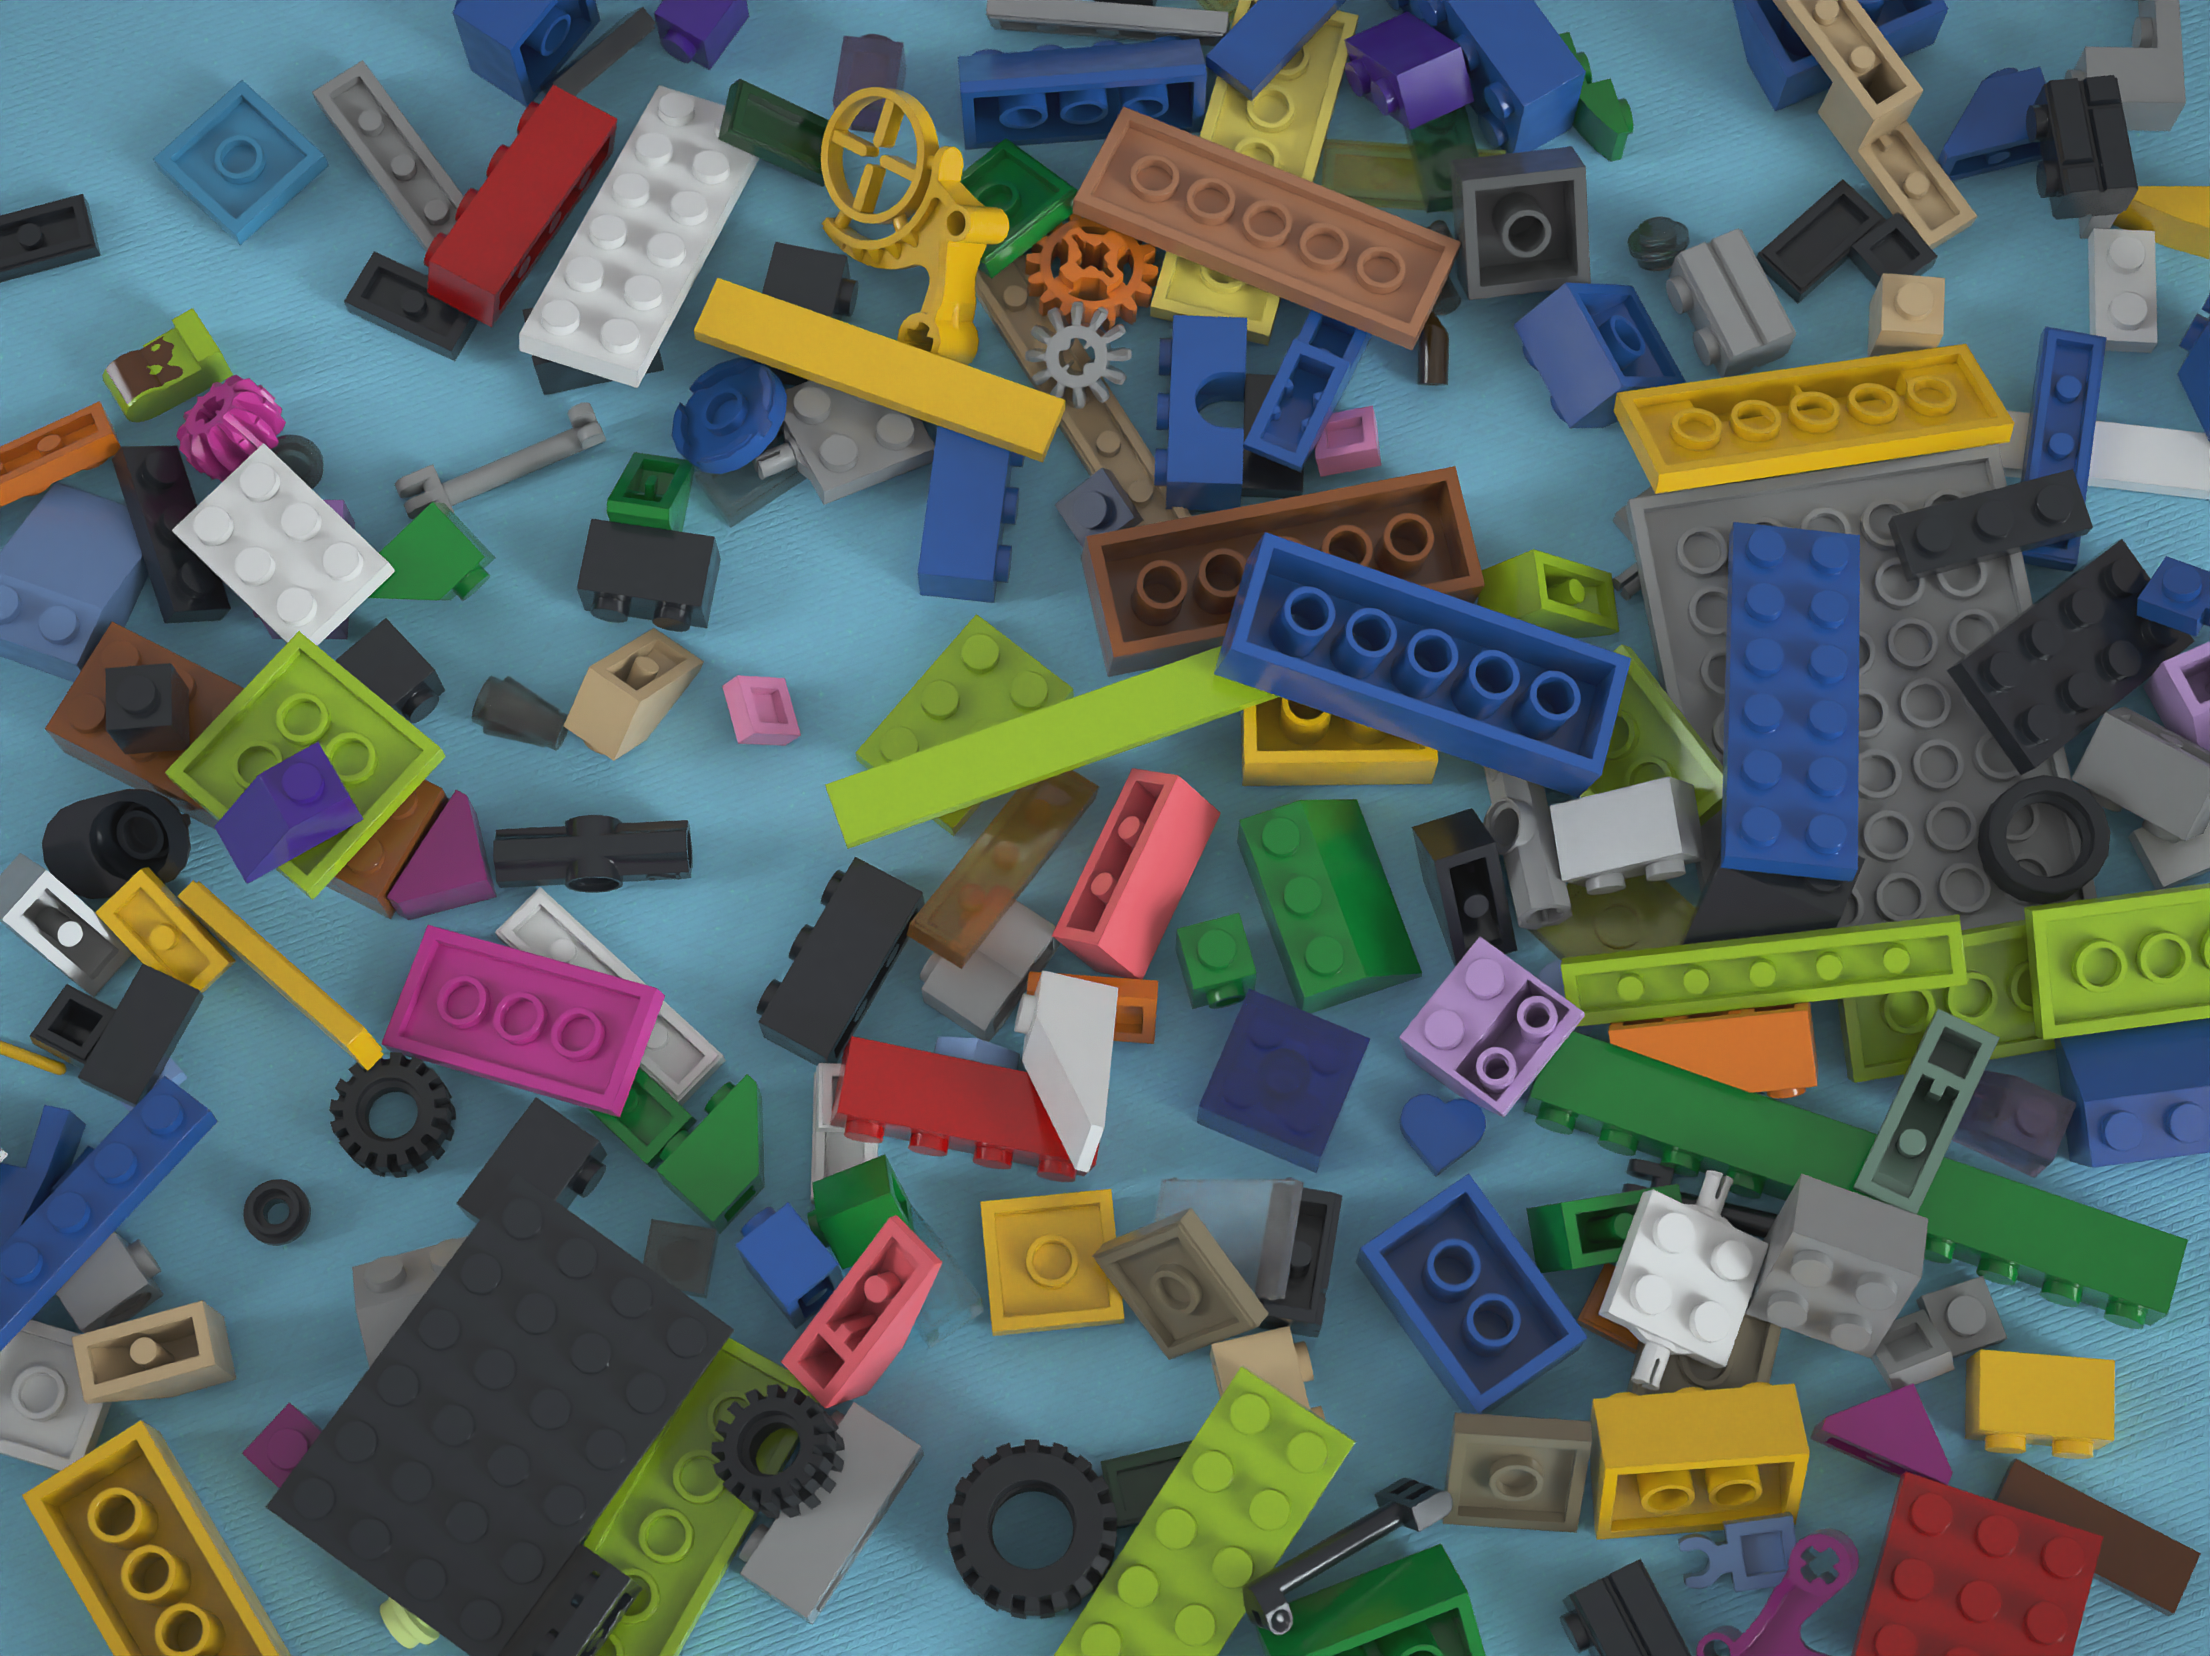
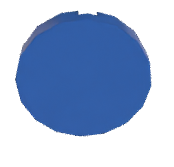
M738 357L715 365L700 375L689 388L694 394L688 400L686 406L681 402L679 403L674 413L672 438L677 451L701 472L723 474L742 468L761 455L776 437L786 415L787 394L782 381L767 366L762 363L755 364L748 358Z

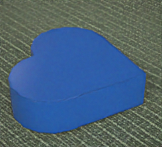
M1421 1094L1411 1098L1404 1105L1399 1119L1400 1130L1404 1138L1435 1177L1475 1148L1481 1141L1486 1128L1485 1115L1475 1103L1466 1099H1454L1444 1103L1438 1097L1430 1094Z

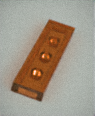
M1071 770L1018 789L910 922L907 936L962 969L1094 802L1099 786Z

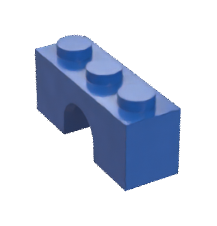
M1173 315L1172 339L1160 338L1159 375L1171 376L1170 393H1158L1156 430L1169 431L1168 449H1155L1154 486H1167L1166 509L1172 510V507H1183L1187 510L1221 511L1241 506L1244 428L1215 426L1203 419L1199 412L1205 406L1218 401L1243 402L1246 375L1247 318Z

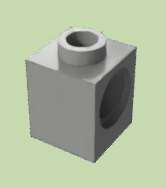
M113 1232L56 1292L79 1329L84 1333L126 1322L164 1295L152 1278L161 1272V1269L146 1246L139 1239L129 1244L116 1232Z

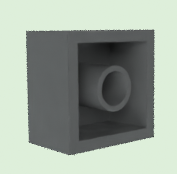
M1572 146L1450 160L1455 240L1461 242L1456 259L1457 279L1468 300L1557 290L1566 282L1591 284L1586 166Z

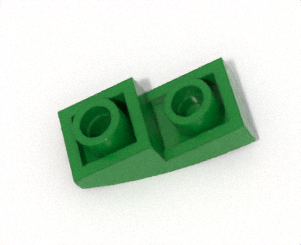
M1570 32L1559 34L1586 71L1572 126L1610 162L1622 158L1628 134L1633 133L1634 125L1630 106L1625 98H1617L1611 78L1592 83L1591 68L1586 54L1583 51L1576 52Z

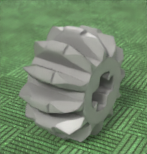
M1075 301L1072 304L1071 324H1068L1063 312L1059 308L1054 307L1049 310V320L1057 333L1050 331L1044 326L1035 325L1031 330V335L1038 341L1046 344L1047 348H1034L1025 353L1027 361H1046L1047 368L1038 371L1031 378L1035 386H1038L1053 377L1058 383L1052 389L1050 395L1058 398L1064 396L1067 387L1073 388L1072 402L1075 408H1083L1085 406L1087 386L1090 387L1099 402H1105L1109 399L1110 395L1100 377L1103 376L1114 384L1122 385L1127 378L1126 374L1122 370L1110 365V362H1123L1132 358L1131 349L1125 347L1111 348L1110 342L1119 339L1126 333L1124 325H1115L1107 333H1104L1100 327L1108 316V309L1099 307L1094 313L1091 322L1087 323L1085 322V306L1082 301ZM1075 338L1087 341L1084 349L1092 346L1095 353V359L1089 360L1084 365L1083 371L1073 370L1071 366L1074 361L1071 360L1066 364L1063 357V351L1073 346Z

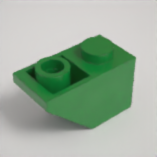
M748 1074L736 1086L732 1082H727L711 1097L704 1109L708 1113L706 1118L691 1133L683 1129L667 1143L659 1155L663 1163L656 1169L662 1182L718 1234H721L765 1187L762 1095L757 1082Z

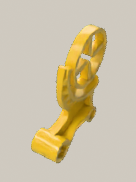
M868 87L860 89L846 97L833 112L824 132L821 147L822 175L827 191L840 211L836 218L826 217L822 223L824 226L823 230L843 252L865 265L892 270L923 266L927 270L930 280L921 311L910 314L903 320L898 331L897 341L969 365L974 360L979 345L978 331L973 323L976 310L975 281L978 266L987 244H999L1008 235L1009 220L1007 214L997 207L984 206L960 182L963 170L961 152L953 146H942L939 149L938 137L933 121L927 110L916 98L904 91L891 88ZM886 98L873 143L848 131L851 123L864 107L876 100ZM905 113L912 125L916 138V165L899 156L882 155L879 160L880 165L867 164L865 166L854 198L844 175L843 148L860 156L877 157L880 152L879 147L892 148L895 145ZM886 169L911 181L907 192L895 206L882 213H873ZM914 214V216H913V217L910 219V221L908 222V219H907V218H909L910 216H912V215ZM852 219L869 224H893L895 233L879 240H873L859 234L849 224Z

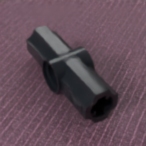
M585 815L570 818L565 821V826L499 829L496 830L495 840H493V862L496 882L499 888L565 885L568 889L578 892L599 893L616 890L622 887L623 882L691 878L693 853L690 825L688 820L622 823L619 819L611 816Z

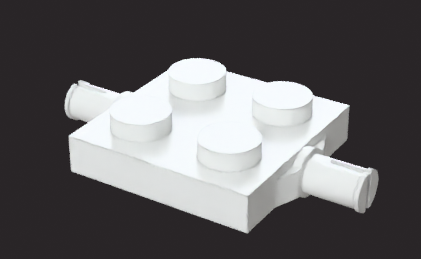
M1712 1170L1706 1171V1177L1695 1205L1683 1204L1655 1190L1643 1192L1598 1315L1628 1328L1640 1342L1645 1344L1634 1376L1631 1378L1634 1383L1642 1384L1644 1388L1659 1390V1384L1670 1355H1686L1714 1369L1726 1367L1769 1244L1734 1228L1726 1218L1720 1215L1729 1189L1734 1182L1729 1176L1723 1177V1173Z

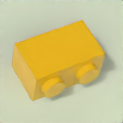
M1982 1349L1966 1360L1965 1439L1985 1441L1986 1451L2005 1454L2025 1453L2026 1444L2052 1446V1456L2089 1459L2093 1458V1449L2098 1450L2114 1441L2115 1360Z

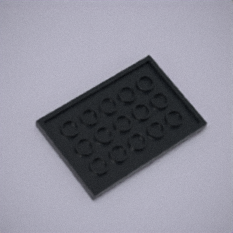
M515 1172L267 1504L266 1508L470 1656H499L734 1332V1329Z

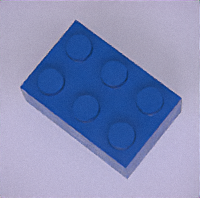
M1469 1173L1366 1243L1359 1250L1356 1264L1462 1413L1488 1414L1577 1352L1588 1338Z

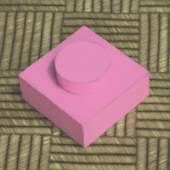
M1373 406L1332 414L1315 446V458L1320 477L1381 466L1378 427Z
M737 675L722 686L738 744L786 746L801 736L785 678Z

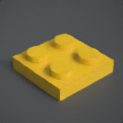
M1111 1189L980 1201L993 1336L1124 1323L1122 1296L1093 1257L1105 1242L1116 1238Z

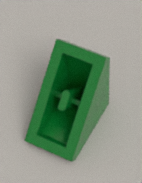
M634 452L607 499L609 521L682 532L695 466L686 459Z

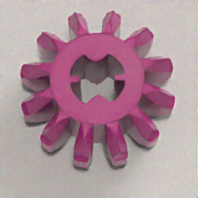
M238 375L229 377L223 384L217 381L212 384L208 393L204 396H197V403L192 409L184 412L183 418L186 422L178 428L176 434L180 441L179 450L187 457L186 460L201 474L204 472L212 480L219 479L223 482L263 443L269 449L278 446L279 441L276 436L283 431L286 423L281 417L282 408L274 402V396L262 385L257 386L250 378L242 379Z

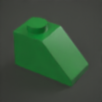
M432 502L379 552L389 562L395 572L368 598L452 600L457 595L464 601L489 579L490 574L484 568L495 559V556L445 503Z
M1679 1183L1526 1208L1537 1268L1541 1273L1618 1262L1642 1193L1655 1190L1682 1203Z

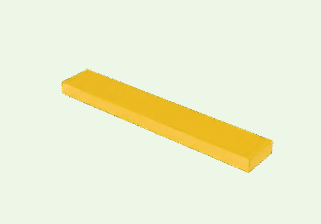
M720 278L716 279L694 329L695 339L700 342L1042 463L1065 411L1064 399Z

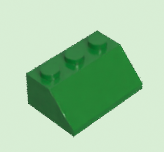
M1357 799L1298 800L1239 820L1237 844L1301 1017L1422 977L1423 973Z
M1441 1543L1288 1602L1293 1620L1290 1629L1284 1634L1278 1635L1255 1625L1264 1656H1486L1469 1593Z

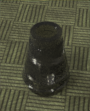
M490 676L481 688L472 711V722L482 726L483 733L490 736L548 747L557 751L568 733V729L563 726L568 714L561 712L559 708L510 676H507L504 680Z

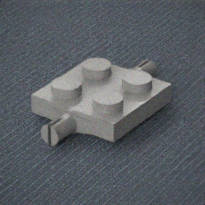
M810 380L785 390L787 394L786 415L780 427L784 433V444L763 451L760 456L752 460L756 473L758 472L761 480L788 468L795 467L798 472L811 481L823 505L932 463L935 444L921 419Z

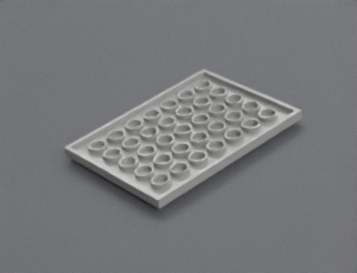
M1998 444L1629 499L1625 506L1660 686L1722 766L1724 753L1729 534L1733 522L1860 535L1858 856L1865 858V861L1836 928L1960 914L1961 930L2024 920V907L2045 905L2019 901L1997 887L1984 871L1977 848L1979 827L1990 805L2020 780L2040 775L2071 780L2065 748L2063 746L2038 767L2020 775L1947 672L1955 663L2033 604L2022 552L1907 582L1888 526L1892 516L2007 486ZM2036 803L2024 806L2013 815L2007 826L2006 842L2010 854L2022 868L2035 875L2050 877L2062 874L2074 865L2080 854L2081 839L2076 825L2066 813L2050 804ZM1722 809L1701 826L1706 860L1695 862L1701 893L1721 848ZM2093 879L2069 898L2048 904L2097 898Z

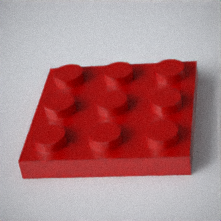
M1904 1472L1900 1476L1851 1656H2073L2103 1536L1909 1472Z

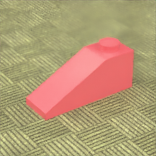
M897 1215L890 1217L782 1359L781 1363L825 1409L868 1394L903 1348L943 1262Z

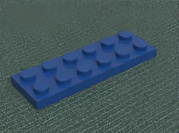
M1733 522L1729 534L1721 868L1853 882L1858 871L1860 535Z

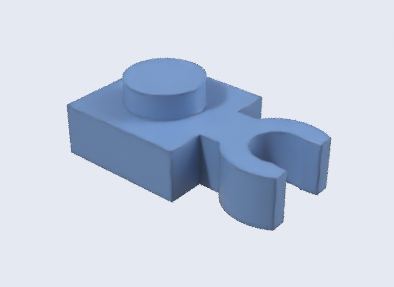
M1790 1512L1723 1521L1726 1541L1714 1542L1702 1534H1688L1678 1539L1681 1551L1698 1549L1704 1551L1708 1556V1563L1705 1569L1697 1573L1683 1574L1684 1583L1687 1587L1695 1589L1706 1588L1715 1583L1721 1574L1731 1573L1735 1592L1776 1587L1781 1583L1789 1568L1788 1562L1791 1550L1797 1544L1793 1516Z

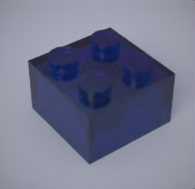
M1249 989L1199 1104L1197 1124L1317 1173L1365 1060L1371 1038Z

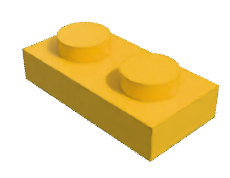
M149 867L140 869L95 912L142 964L200 990L202 994L236 962Z

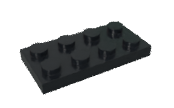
M2123 539L2105 548L1947 670L2020 775L2038 767L2151 677L2163 661L2177 656L2194 642V639L2189 634L2137 616L2138 597L2150 581V577Z

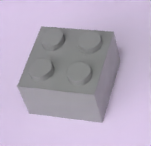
M1801 1174L1763 1240L1769 1246L1745 1314L1829 1343L1841 1349L1872 1358L1922 1278L1928 1218Z

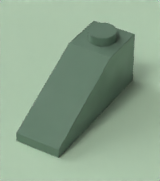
M1940 1009L1936 1011L1901 1081L1855 1182L1854 1190L1888 1205L1914 1214L1918 1213L2000 1037Z

